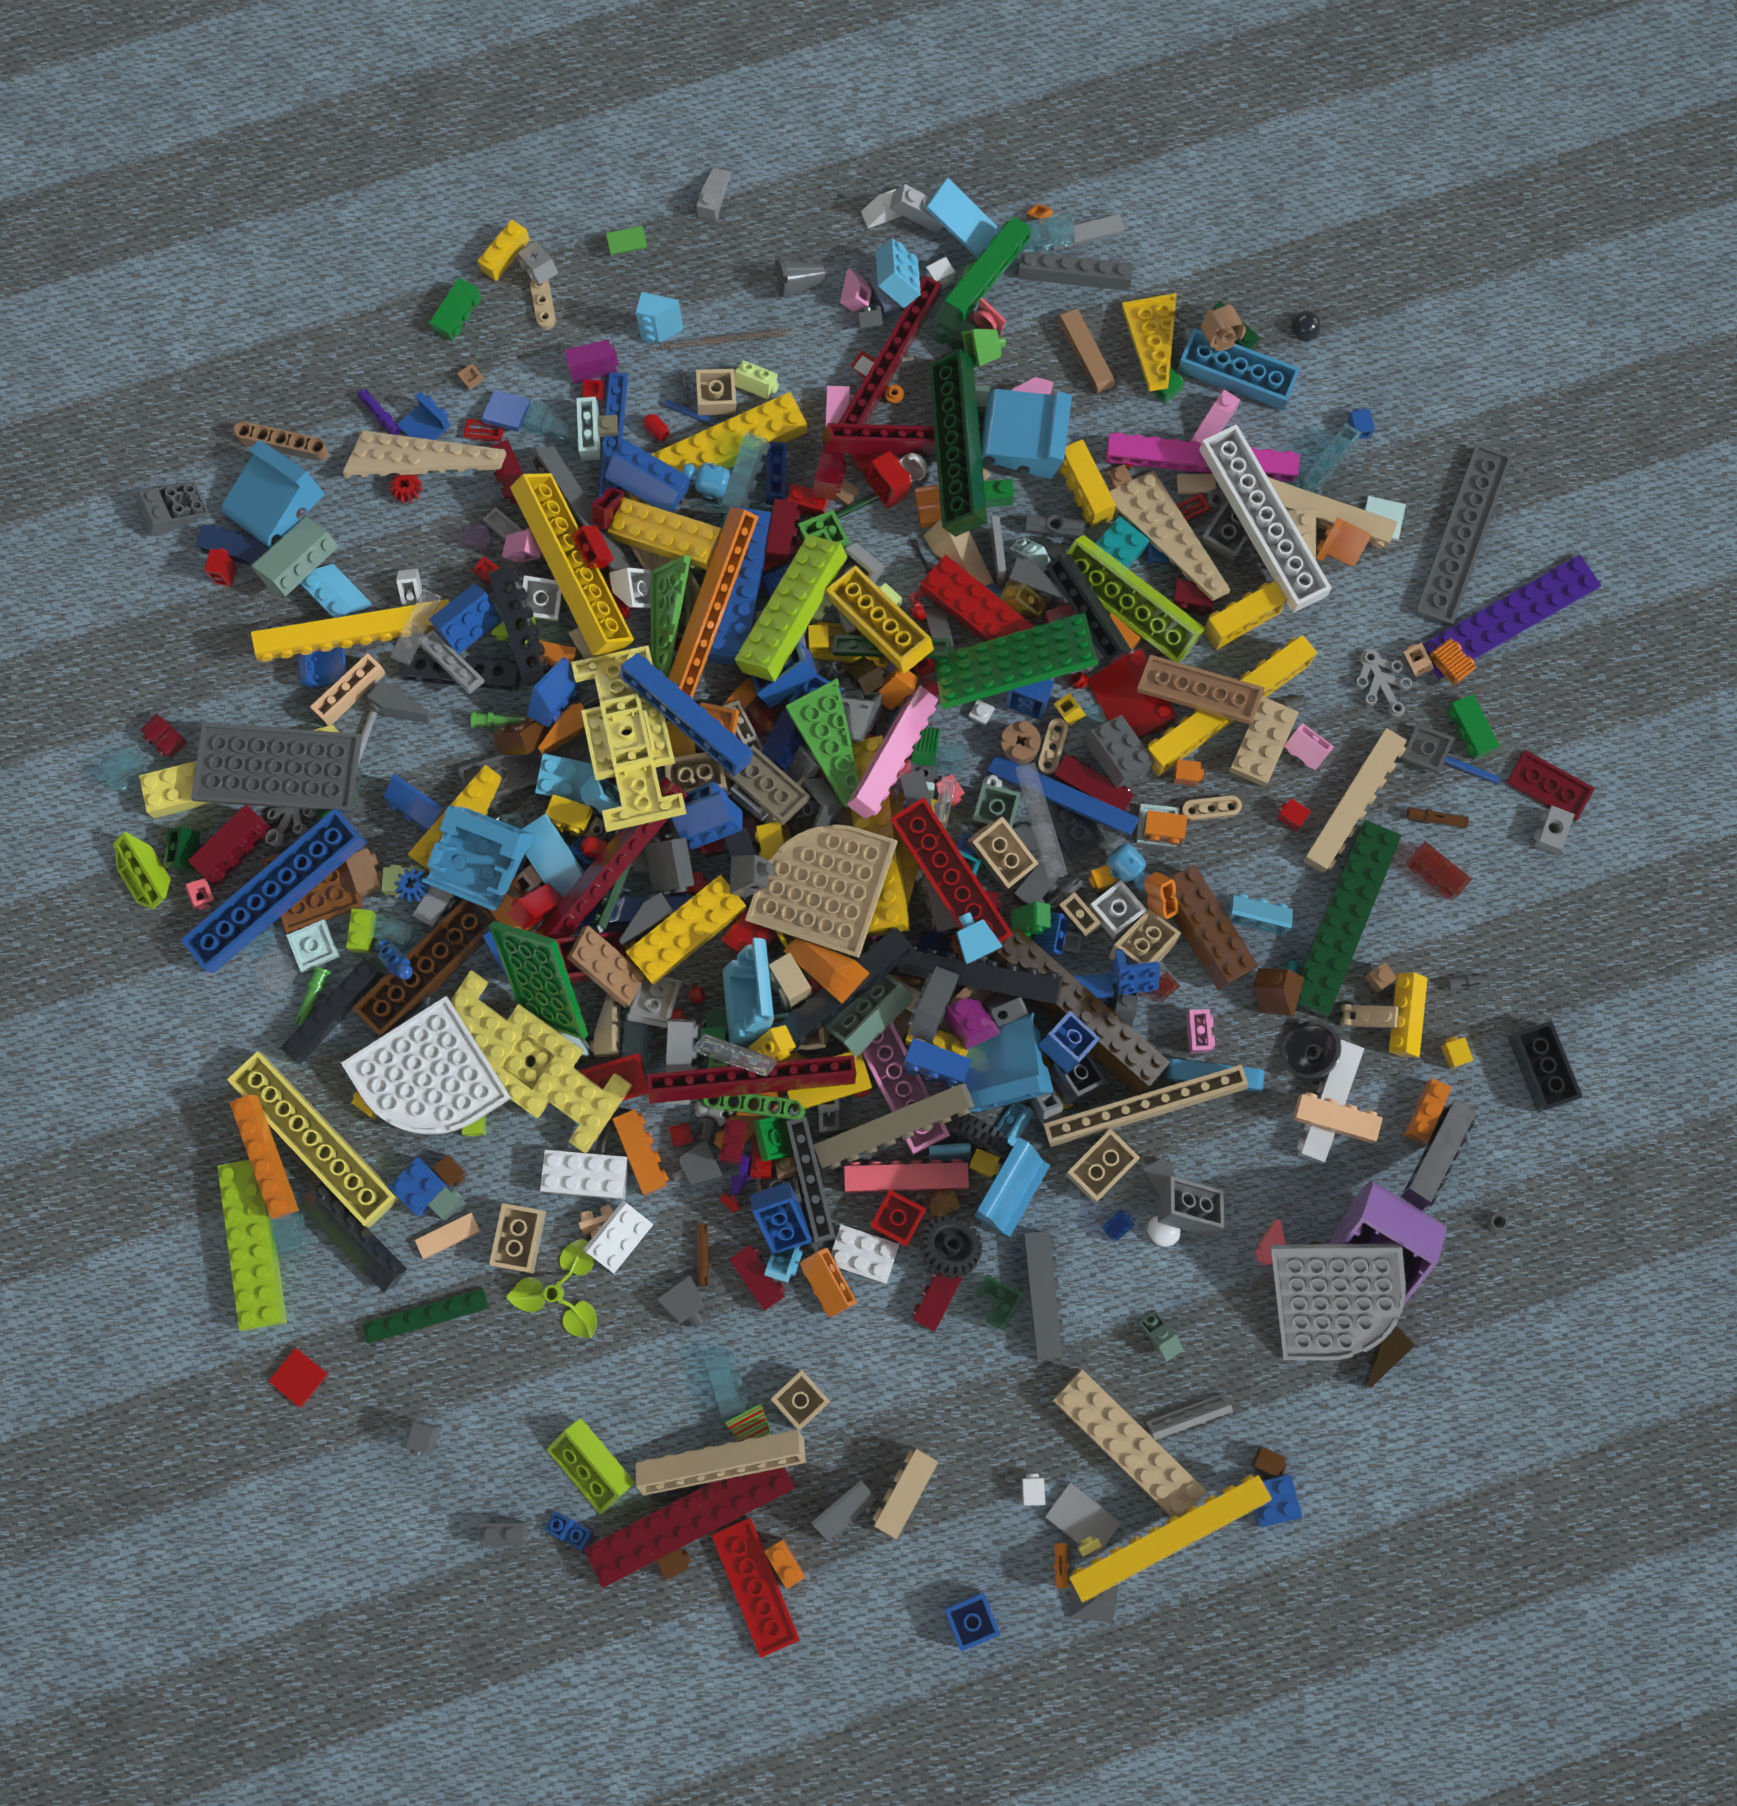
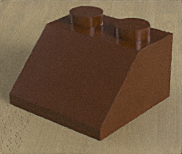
M1258 968L1253 989L1260 1012L1262 1014L1294 1016L1304 977L1289 969Z

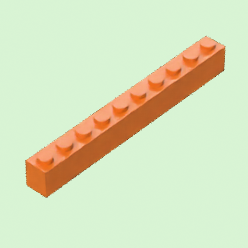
M730 507L668 677L671 682L676 683L679 689L692 698L759 516L745 509Z

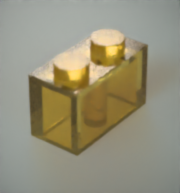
M1007 582L1000 597L1002 601L1025 619L1041 618L1048 602L1023 582Z

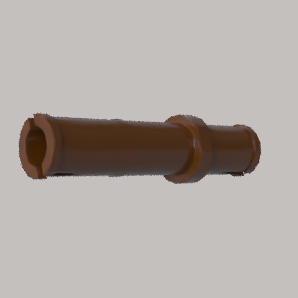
M1408 807L1406 815L1407 819L1424 821L1425 824L1431 822L1464 829L1467 828L1469 823L1468 816L1432 811L1431 808H1426L1425 810Z
M696 1223V1263H694V1268H696V1287L709 1286V1268L711 1267L708 1258L709 1223Z

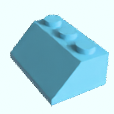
M641 292L636 310L641 339L647 343H661L683 330L679 300Z
M334 564L314 569L300 583L305 591L331 618L361 614L372 604Z
M593 774L580 788L582 801L587 806L592 805L601 814L603 810L622 806L618 787L606 779L596 781Z
M1237 894L1233 895L1230 899L1227 916L1233 924L1285 936L1292 928L1293 909L1287 908L1288 906L1277 903L1272 905L1268 904V901L1264 899L1252 900L1248 899L1247 895Z

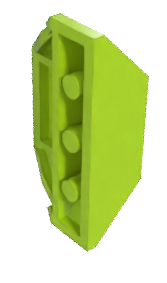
M124 832L113 843V848L116 850L117 870L136 903L149 909H155L166 898L171 878L150 845Z

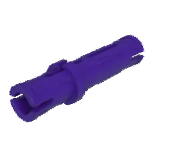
M367 389L360 390L357 397L376 417L380 426L385 427L390 434H400L401 428L394 422L391 414L381 407Z

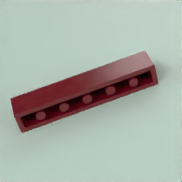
M827 423L821 437L825 453L883 455L891 451L893 455L915 453L921 456H933L936 451L934 427Z

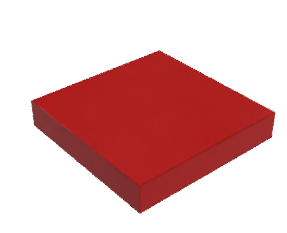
M295 1348L268 1382L298 1407L302 1408L329 1373L300 1349Z

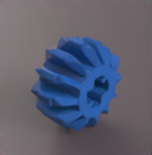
M413 868L411 873L405 869L404 876L398 874L401 880L395 881V885L398 886L395 891L397 894H400L402 900L407 898V901L411 903L414 898L417 902L420 901V895L426 897L427 894L424 890L430 889V886L422 882L423 878H427L424 877L423 871L417 873V869ZM414 882V884H413L414 888L411 889V888H410V887H411V884H410V883Z

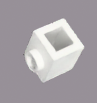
M944 257L926 267V276L940 282L941 289H944L955 280V271L948 259Z

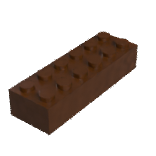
M1194 864L1169 877L1175 882V897L1179 906L1178 913L1172 917L1217 990L1219 991L1245 977L1259 967L1196 865Z

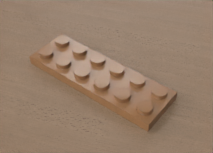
M1150 655L1137 692L1252 725L1265 687Z

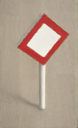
M861 350L850 366L865 379L876 359ZM904 357L902 362L914 360L915 357Z

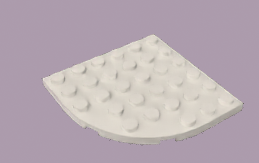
M447 996L341 1063L364 1101L379 1117L395 1127L412 1133L443 1134L459 1130L474 1123L511 1099Z

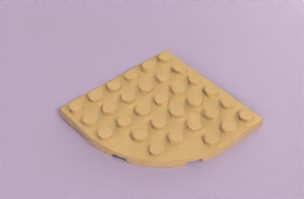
M846 825L819 826L797 834L784 843L773 858H770L768 861L773 864L774 873L768 875L767 888L753 895L745 920L859 958L898 841Z

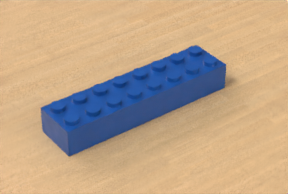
M740 508L759 516L711 646L708 661L738 665L735 658L754 627L771 524V512Z

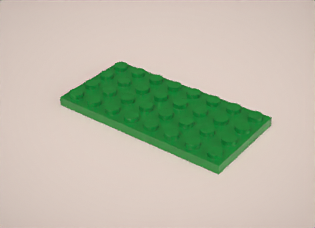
M1082 613L1065 619L1055 620L1048 624L1038 625L1024 631H1017L1004 637H997L987 642H980L970 647L960 648L950 652L949 660L934 659L940 703L944 710L1096 666L1098 661L1086 614Z

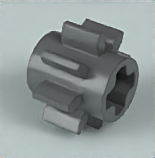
M830 660L822 669L825 672L824 678L830 682L838 678V682L841 684L847 676L844 669L846 667L845 664L839 660L834 662Z

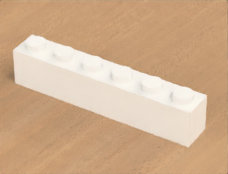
M1340 1040L1342 1046L1340 1059L1334 1069L1326 1074L1324 1081H1320L1317 1092L1319 1093L1318 1099H1333L1337 1101L1338 1105L1345 1106L1364 1048ZM1305 1124L1303 1128L1306 1131L1305 1136L1300 1138L1297 1145L1299 1150L1298 1156L1319 1164L1325 1163L1335 1132Z

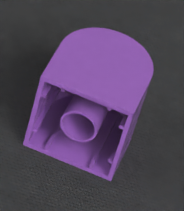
M1369 1181L1347 1209L1330 1244L1402 1245L1406 1281L1405 1304L1437 1265L1447 1226L1377 1183Z

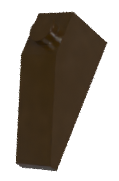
M1394 1327L1392 1332L1376 1346L1363 1384L1365 1388H1372L1415 1347L1414 1343L1399 1327Z

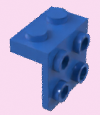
M420 391L415 396L419 405L402 419L398 426L408 437L436 440L451 426L447 418L449 415L442 407L438 408L435 405L436 403L431 396H425Z
M337 647L327 652L321 650L314 651L309 655L298 654L300 682L310 688L319 689L335 684L347 673L344 648Z
M1115 950V959L1111 960L1112 970L1114 971L1111 972L1112 984H1116L1118 995L1150 992L1159 988V962L1127 965L1123 950Z

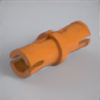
M1054 1543L1055 1563H1053V1568H1055V1588H1069L1068 1568H1070V1563L1067 1562V1543Z

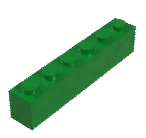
M1015 216L1010 221H1006L1002 231L992 238L989 247L982 250L976 263L970 265L968 273L958 280L955 289L948 292L945 297L946 310L962 321H965L980 299L986 295L1032 238V228Z

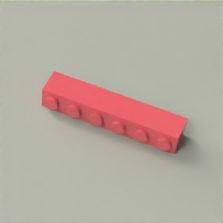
M953 1159L951 1163H943V1160H931V1164H922L921 1160L910 1161V1164H902V1161H890V1165H881V1162H869L867 1166H861V1162H850L849 1166H844L845 1193L887 1192L889 1190L968 1189V1163H963V1159Z

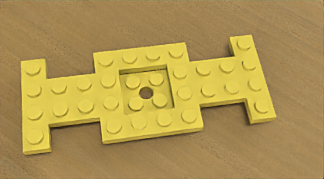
M648 645L571 662L576 682L595 678L600 700L599 707L581 710L595 779L598 781L616 777L622 806L602 811L606 832L687 814L682 793L662 797L656 767L675 763L665 716L643 697H640L639 693L619 677L621 665L636 653L647 658L650 664L653 665ZM629 729L632 731L629 735H622L624 730Z
M471 970L450 1002L509 1093L511 1100L536 1118L541 1116L550 1102L580 1124L568 1142L583 1153H587L632 1087V1084L617 1073H614L604 1089L599 1087L574 1067L584 1052L582 1048L520 1004L517 1005L508 1020L478 999L489 981ZM532 1055L535 1057L536 1062L534 1066L529 1067L527 1065V1058Z

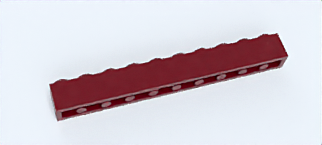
M926 275L923 277L920 283L921 295L905 308L839 423H867L941 295L940 282Z
M664 776L659 782L662 797L682 793L683 800L687 797V794L667 777ZM667 819L620 829L538 927L536 932L541 936L552 939L570 937Z
M854 1055L647 1074L649 1104L852 1085L855 1084L857 1073Z

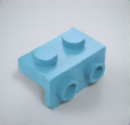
M800 1246L776 1255L771 1254L764 1275L789 1282L790 1276H795L798 1263H800L803 1251L799 1250Z

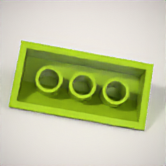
M581 1418L568 1427L546 1450L600 1515L635 1484L631 1476Z

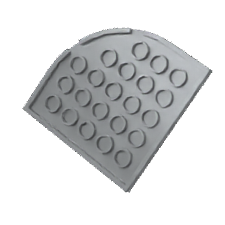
M1272 1245L1271 1252L1284 1360H1339L1353 1357V1354L1362 1351L1366 1352L1377 1346L1392 1332L1403 1310L1406 1294L1402 1245Z

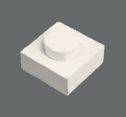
M977 700L969 714V718L986 726L995 707Z

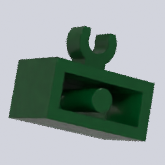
M183 826L168 828L167 841L163 845V848H165V855H162V858H164L163 867L181 873L196 871V868L188 860L198 851L200 832Z

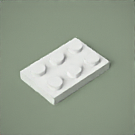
M623 1200L583 1250L611 1272L615 1273L654 1224Z
M840 1225L831 1255L838 1268L887 1284L899 1244Z

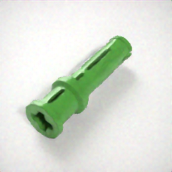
M472 711L471 728L478 726L492 729L505 723L515 725L525 721L526 716L495 715L492 712L476 713V711Z
M317 966L313 967L314 973L310 982H307L308 990L294 1022L295 1024L301 1026L312 1014L320 992L325 989L323 986L327 976L331 974L330 971Z

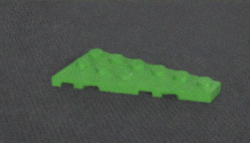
M686 555L651 571V659L653 666L657 670H661L667 678L670 673L691 557Z
M837 678L786 705L785 708L844 809L849 808L847 803L859 784V777Z

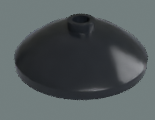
M1320 1021L1303 1022L1292 1028L1283 1040L1281 1046L1283 1064L1291 1074L1298 1078L1306 1080L1321 1078L1331 1072L1337 1065L1342 1051L1341 1041L1336 1031L1328 1024ZM1318 1052L1316 1057H1312L1314 1053Z

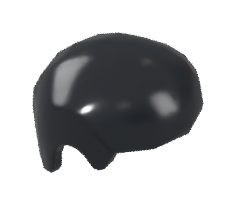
M1303 311L1293 317L1291 328L1292 332L1297 335L1298 340L1309 342L1316 339L1320 332V319L1315 313Z

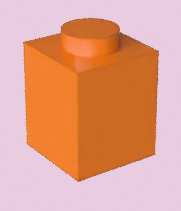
M1178 759L1175 764L1173 783L1197 786L1204 776L1201 762Z

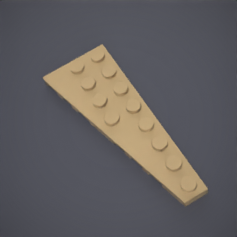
M362 430L343 470V475L345 478H350V475L368 477V474H379L380 476H386L390 473L400 475L428 474V471L434 470L445 473L446 470L457 469L458 472H462L468 468H475L478 471L501 469L506 452L504 449Z
M1154 470L1109 491L1116 504L1115 510L1127 518L1131 525H1134L1148 538L1149 542L1159 552H1163L1172 564H1176L1186 577H1190L1206 596L1213 601L1230 592L1227 583Z

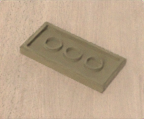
M752 745L750 747L751 751H753L751 763L735 777L727 770L725 775L783 826L811 799V796Z

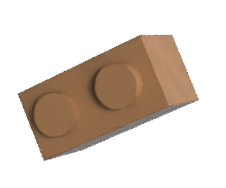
M366 848L355 852L346 860L356 891L361 897L382 890L383 874L377 870L376 864H379L375 853H371Z

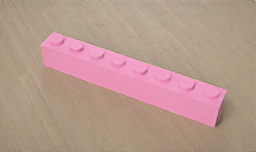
M921 685L917 687L912 696H908L847 803L851 809L864 819L871 815L875 816L882 807L880 805L881 801H884L889 795L888 789L896 782L898 778L896 776L897 773L904 768L906 764L904 762L905 758L907 759L913 752L912 746L921 737L919 733L928 725V717L932 716L936 710L934 706L938 699Z

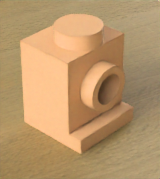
M1422 643L1418 645L1413 644L1404 651V655L1415 677L1434 669Z

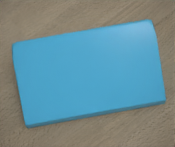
M1020 1102L1012 1103L996 1126L999 1131L1007 1136V1144L1015 1145L1033 1117L1034 1112Z
M970 1143L930 1146V1161L943 1160V1163L951 1162L953 1159L969 1161L971 1158Z

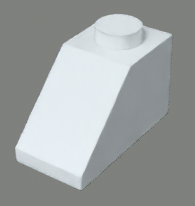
M896 189L878 195L861 211L867 228L902 216L889 209L893 192Z
M418 569L398 571L396 581L402 607L423 604L422 586Z

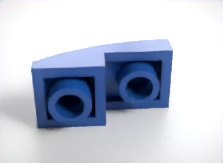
M555 1510L544 1529L558 1539L569 1543L583 1552L594 1534L592 1530Z

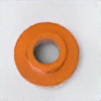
M891 385L885 391L886 400L893 404L899 403L904 397V391L898 385ZM893 391H895V392H897L898 394H897V395H892L891 393H892Z

